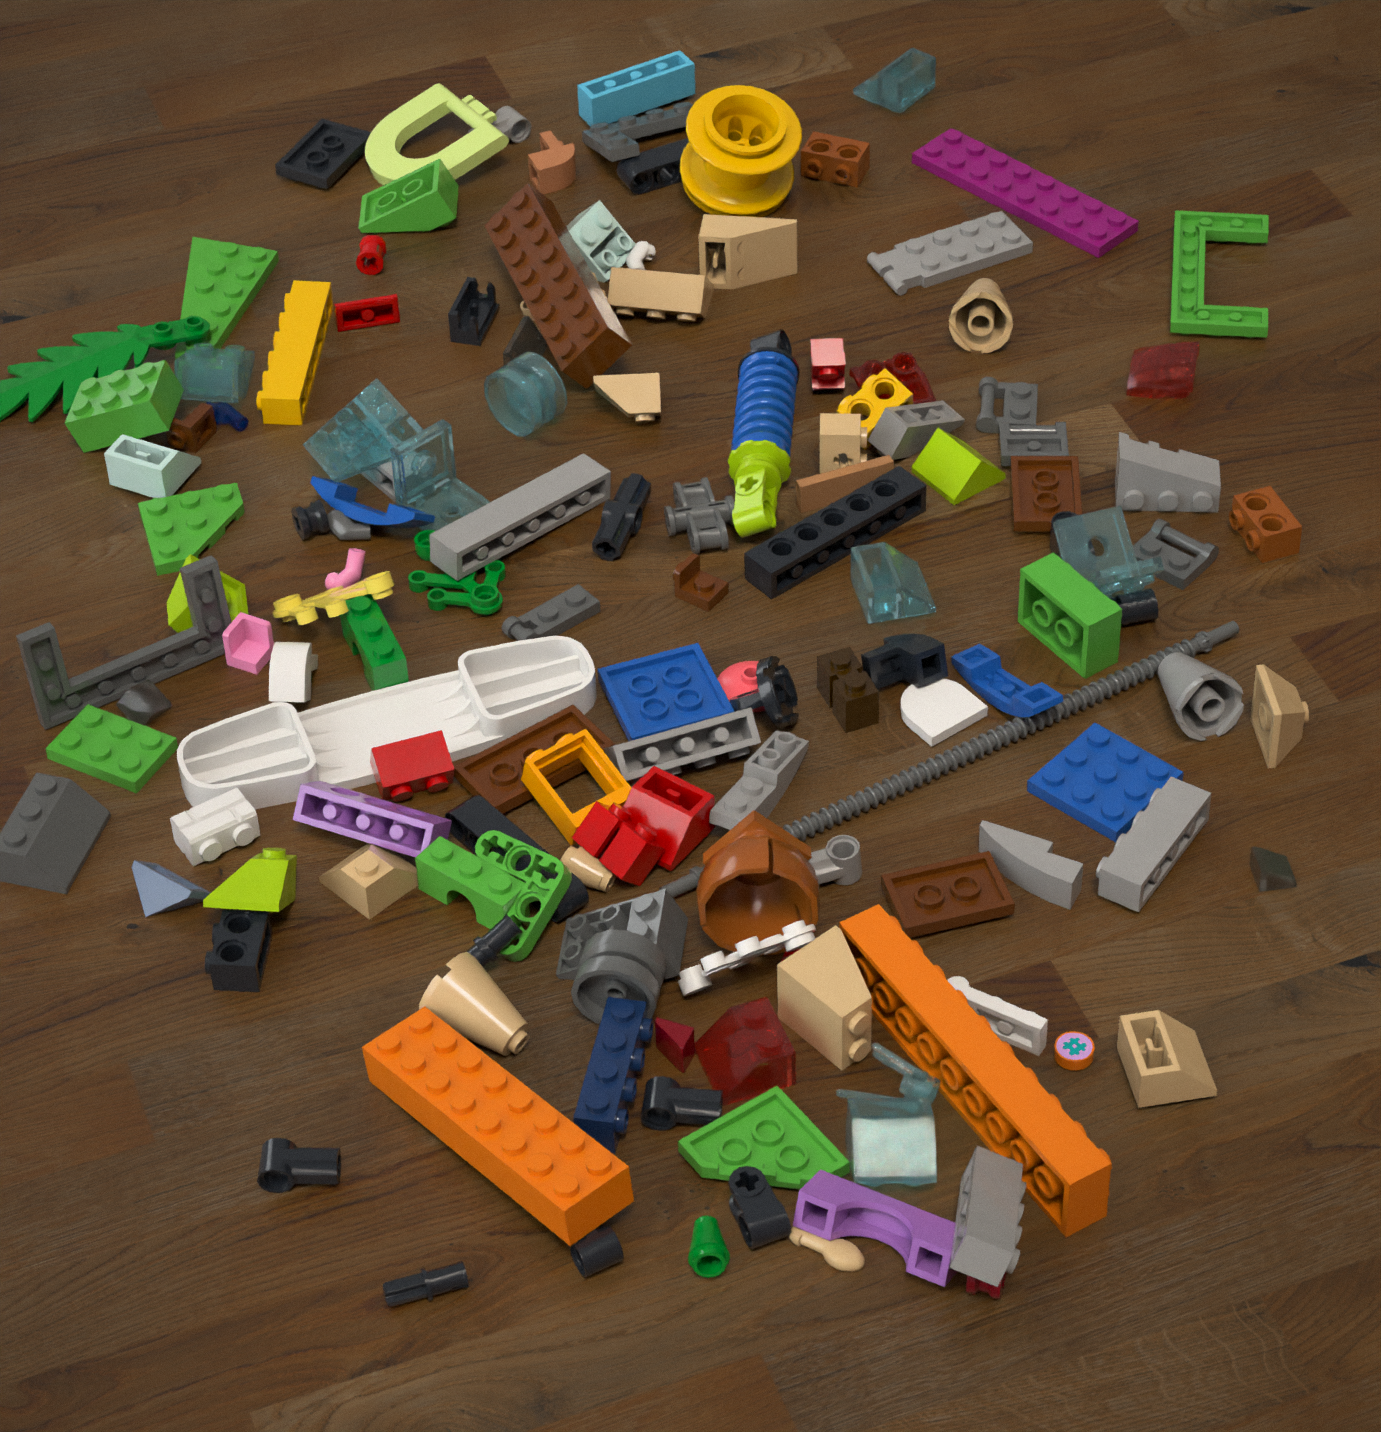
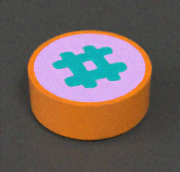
M1077 1031L1065 1032L1058 1036L1055 1041L1054 1059L1059 1066L1067 1070L1077 1071L1085 1069L1094 1059V1043L1084 1033Z

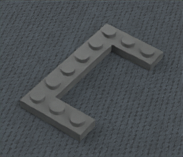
M682 102L675 104L674 109L663 111V109H653L647 111L646 116L638 118L635 116H624L619 118L617 123L609 125L605 122L593 124L590 126L591 129L582 131L583 143L611 162L640 155L639 145L632 139L686 126V119L693 104Z
M212 555L179 568L193 627L68 679L57 634L50 622L16 635L39 722L45 730L75 718L87 704L97 708L225 654L222 634L231 624V618L218 561Z

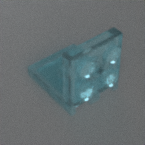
M445 420L438 421L390 449L396 505L412 507L435 516L433 523L418 527L422 531H437L490 503L489 500L456 477L452 426ZM427 459V461H426V463L424 464V466L421 467L422 463Z
M1121 505L1056 520L1053 523L1062 559L1069 563L1085 579L1092 582L1108 598L1122 590L1124 594L1142 591L1145 589V585L1154 583V577L1164 570L1161 556L1137 562ZM1090 539H1097L1103 544L1104 554L1102 556H1095L1089 551L1088 542Z

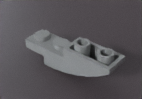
M776 730L744 763V773L741 779L710 810L709 823L731 830L753 810L767 818L794 778L807 752L809 741L796 737L790 732Z

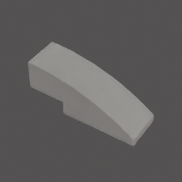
M982 820L979 830V852L990 851L999 872L1021 888L1050 903L1071 910L1082 888L1083 863L1052 854L1053 842Z

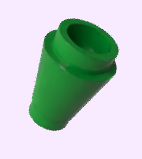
M701 1216L694 1222L688 1262L699 1276L706 1278L716 1277L726 1269L730 1260V1254L717 1219L712 1216Z

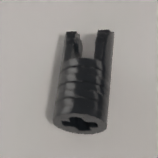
M1151 588L1133 593L1119 594L1116 597L1109 598L1122 608V626L1158 618V603L1155 593Z

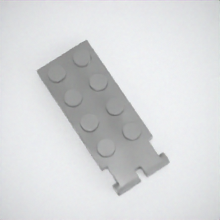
M1002 211L943 230H937L928 235L910 239L894 245V250L879 255L876 252H872L867 256V262L883 277L897 295L901 296L908 289L919 285L926 288L1030 254L1033 251V242Z

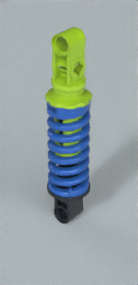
M783 329L751 339V351L742 357L738 365L739 383L733 439L728 458L730 466L728 472L734 480L736 491L732 519L737 533L742 538L776 527L777 494L781 488V483L787 481L791 473L790 449L796 388L800 370L797 361L792 356L790 340Z

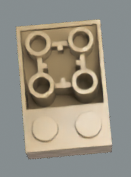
M704 214L699 233L700 275L706 276L716 289H735L797 274V220Z

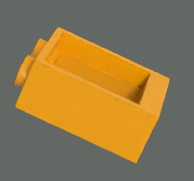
M587 729L575 735L573 733L566 734L554 746L545 751L539 749L531 753L525 760L521 777L522 782L571 846L577 843L571 837L595 802L572 814L544 776L579 758L606 793L605 797L597 800L598 802L608 806L615 802L623 807L631 790V786Z

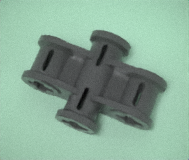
M707 477L701 478L699 482L682 485L680 482H674L673 495L676 508L671 506L664 507L665 524L669 536H675L676 532L686 530L692 552L697 555L700 554L701 550L720 547L722 550H727L729 542L725 523H729L731 526L734 525L732 510L734 509L735 502L732 495L726 496L724 500L715 501Z

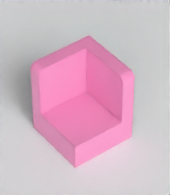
M240 612L222 634L226 662L229 666L257 675L271 659L274 646L271 623Z

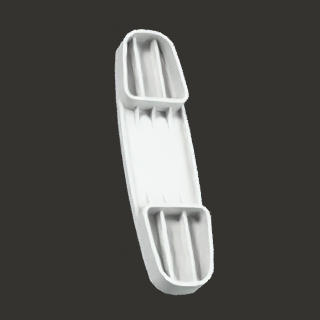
M555 635L470 650L459 657V670L378 689L299 713L289 703L274 702L221 720L191 732L186 736L177 749V761L182 788L192 807L238 788L246 801L248 800L254 809L297 801L300 784L323 781L346 789H353L376 783L370 764L371 748L440 730L443 732L451 760L456 761L492 747L571 705L577 707L585 715L593 708L597 698L594 663L588 651L580 642L570 637Z

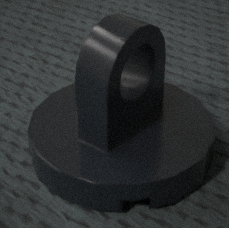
M777 656L760 659L756 671L758 689L737 695L730 699V703L734 711L764 706L773 724L778 728H784L794 725L799 717V713H793V706L798 705V696L789 670L784 665L779 666L777 664L780 661Z

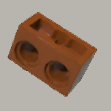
M813 131L801 150V176L858 188L870 168V143Z
M1271 486L1233 496L1232 511L1229 512L1231 527L1239 532L1245 540L1247 548L1253 551L1262 563L1299 553L1302 526Z

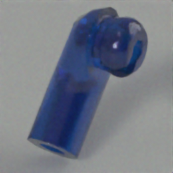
M206 402V404L213 405L216 424H229L239 432L245 430L248 426L249 421L247 417L230 404Z

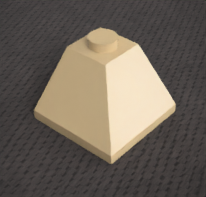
M659 373L594 376L595 390L627 417H635V422L655 421V416H661Z
M1263 664L1256 665L1250 719L1268 768H1275L1302 739L1304 723L1309 721V710L1305 701L1301 702L1296 687Z
M367 843L319 877L320 883L369 920L418 886L415 866L393 850Z

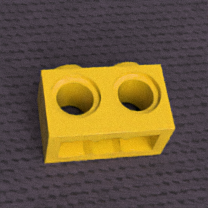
M884 369L878 375L873 374L867 378L862 385V389L854 396L849 395L844 398L838 406L837 414H861L868 417L861 421V427H867L868 448L872 445L868 438L884 409L913 404V393L888 370ZM881 394H889L892 396L891 398L886 400L878 398V396Z

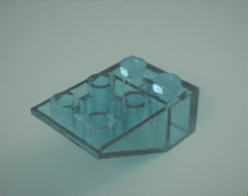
M376 378L313 434L303 446L329 477L337 483L403 457L427 433Z

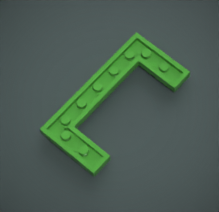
M1175 210L1170 333L1267 338L1268 308L1204 305L1205 240L1245 242L1248 244L1267 243L1269 215Z

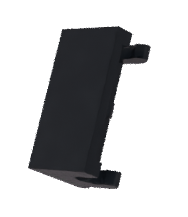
M467 277L448 313L451 342L475 346L482 345L500 310V304L496 302V290L492 283H489L486 291L488 294H482L478 291L477 279Z

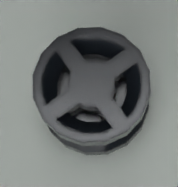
M314 500L310 502L309 506L304 508L296 506L291 509L294 526L302 540L309 538L314 532L318 531L322 534L329 531L328 517L320 500Z

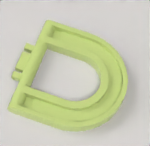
M438 83L387 115L376 125L367 139L365 158L372 175L382 185H386L439 158L452 177L457 179L504 149L508 145L509 139L491 124L497 120L496 114L492 111L490 112L481 102L475 100L472 95H467L461 100L442 84ZM451 111L474 129L432 156L411 159L399 154L402 146L408 139Z

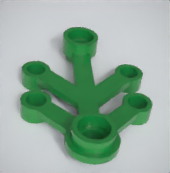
M434 530L421 531L414 538L415 551L422 560L430 561V534L435 532ZM495 560L486 565L485 580L482 584H478L475 581L478 570L458 581L448 574H433L423 570H416L408 576L409 588L416 593L425 592L430 586L463 589L466 593L446 592L442 588L431 589L427 593L428 607L434 611H441L447 608L448 604L469 606L475 613L489 615L498 611L503 605V597L498 591L497 586L506 577L505 564L502 561Z

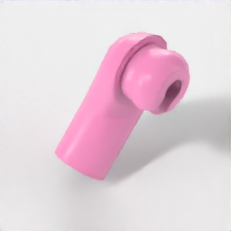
M349 548L345 569L339 574L333 572L327 575L325 580L327 590L339 586L346 588L360 580L366 554L364 550Z

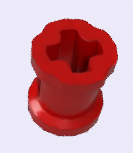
M366 235L360 241V253L356 258V266L364 274L375 275L383 269V257L387 251L386 241L378 235Z

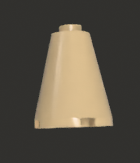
M987 278L978 279L973 282L955 303L949 315V331L954 341L964 350L970 352L975 350L982 351L981 353H990L1001 348L1009 340L1013 328V315L996 282Z
M468 952L460 953L446 964L451 970L443 979L436 975L430 982L422 996L419 1009L425 1006L463 1037L501 1055L507 1056L511 1052L514 1054L519 1053L530 1038V1035L527 1034L529 1024L479 961Z

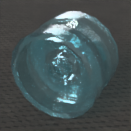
M524 352L508 362L507 365L488 375L484 383V394L489 409L496 420L507 431L516 436L526 437L542 427L544 423L563 413L567 405V393L559 374L544 357L535 352Z

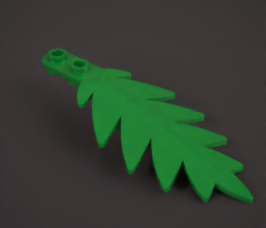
M189 316L185 319L170 322L161 321L154 325L143 327L135 324H120L117 326L118 332L74 334L72 341L80 346L40 348L37 350V355L47 361L19 363L7 367L8 372L17 378L0 380V421L14 412L28 397L29 422L35 421L52 403L61 388H63V413L68 414L81 382L92 377L100 378L111 375L118 370L125 371L133 355L135 368L144 363L150 348L168 350L180 342L200 344L207 339V335L210 333V324L199 316Z

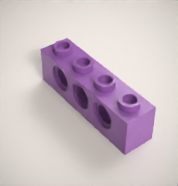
M323 781L300 784L293 816L295 821L413 857H417L439 836L448 840L452 820Z

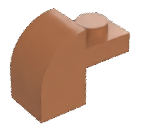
M551 130L540 133L541 151L528 154L530 181L544 195L562 190L574 182L576 178V160L573 143L564 145L561 140L558 141Z

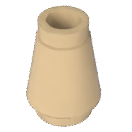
M570 846L560 860L582 881L584 886L607 893L616 879V875L583 847L577 849Z

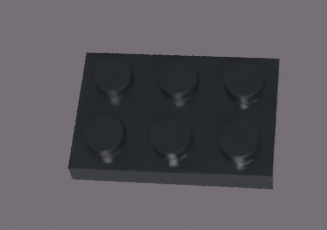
M321 119L275 164L276 175L328 189L365 152L366 142L371 132Z

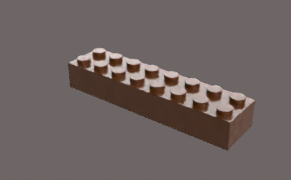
M527 183L520 191L513 195L511 200L498 213H495L490 218L485 228L561 371L587 389L594 383V376L602 375L632 346V343L553 202Z

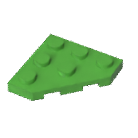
M237 482L197 491H187L183 494L163 498H153L138 503L140 517L157 576L180 571L179 568L183 566L185 559L190 554L198 558V555L206 547L211 549L226 533L225 527L232 520L238 521L245 512Z
M778 1086L678 1141V1152L703 1178L729 1181L730 1175L734 1170L739 1167L751 1166L761 1170L770 1186L801 1189L820 1169L838 1177H843L850 1173V1162Z

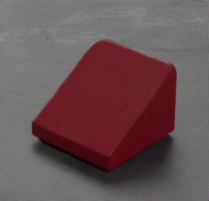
M657 1017L655 1020L656 1048L680 1072L685 1073L695 1055L694 1028Z

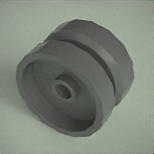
M610 929L596 933L589 938L584 946L578 965L579 968L571 989L575 1006L583 1015L600 1024L608 997L647 1002V1016L651 1019L657 1006L660 988L667 969L663 952L645 936L628 930Z

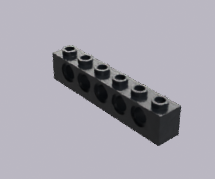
M901 466L882 474L875 480L745 552V580L771 600L925 512L927 485Z

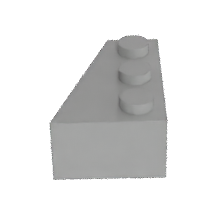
M1119 432L1115 477L1116 510L1218 513L1221 490L1219 460L1181 449L1176 453L1159 448V443L1149 441L1147 444L1129 439L1128 434Z

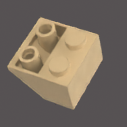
M1160 1010L1120 1016L1117 1049L1138 1108L1217 1096V1088L1195 1030Z

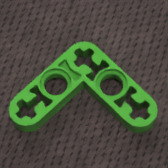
M491 830L482 834L475 845L477 857L525 882L507 915L517 926L521 921L528 928L525 930L520 926L519 928L523 933L514 939H519L516 946L507 945L500 952L507 960L517 962L526 958L532 951L569 888L572 874L570 869L558 858L500 831ZM492 846H500L506 852L505 858L496 852L490 853L489 850ZM523 855H531L530 865L522 871H516L515 865L517 860ZM543 868L551 874L558 873V876L555 880L550 878L547 880L540 872ZM533 901H540L541 908L537 915L527 918L525 916L526 907Z

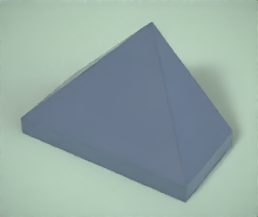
M136 860L133 862L132 871L145 917L203 902V899L211 893L157 863Z

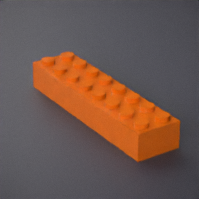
M425 1006L362 1046L368 1078L374 1086L569 1246L634 1202L628 1165Z

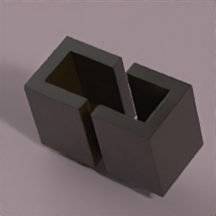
M847 647L817 656V689L829 708L833 707V714L845 733L878 724L879 691L867 672H863V666L851 648Z

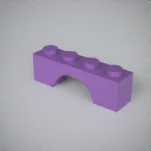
M821 1169L799 1190L793 1221L794 1227L829 1241L845 1236H862L882 1241L902 1255L906 1263V1272L943 1287L958 1272L950 1268L955 1230L954 1222Z

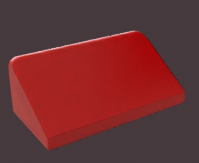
M397 294L334 304V316L338 332L400 322Z

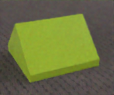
M937 428L911 467L913 474L953 505L1006 479V473L966 442L940 428Z

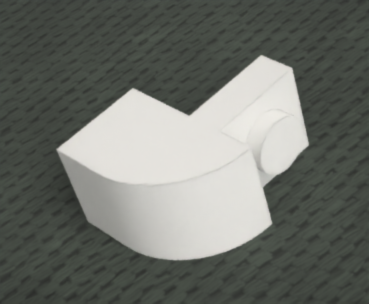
M275 642L270 659L269 701L306 702L311 700V671L318 669V655L311 654L312 643Z

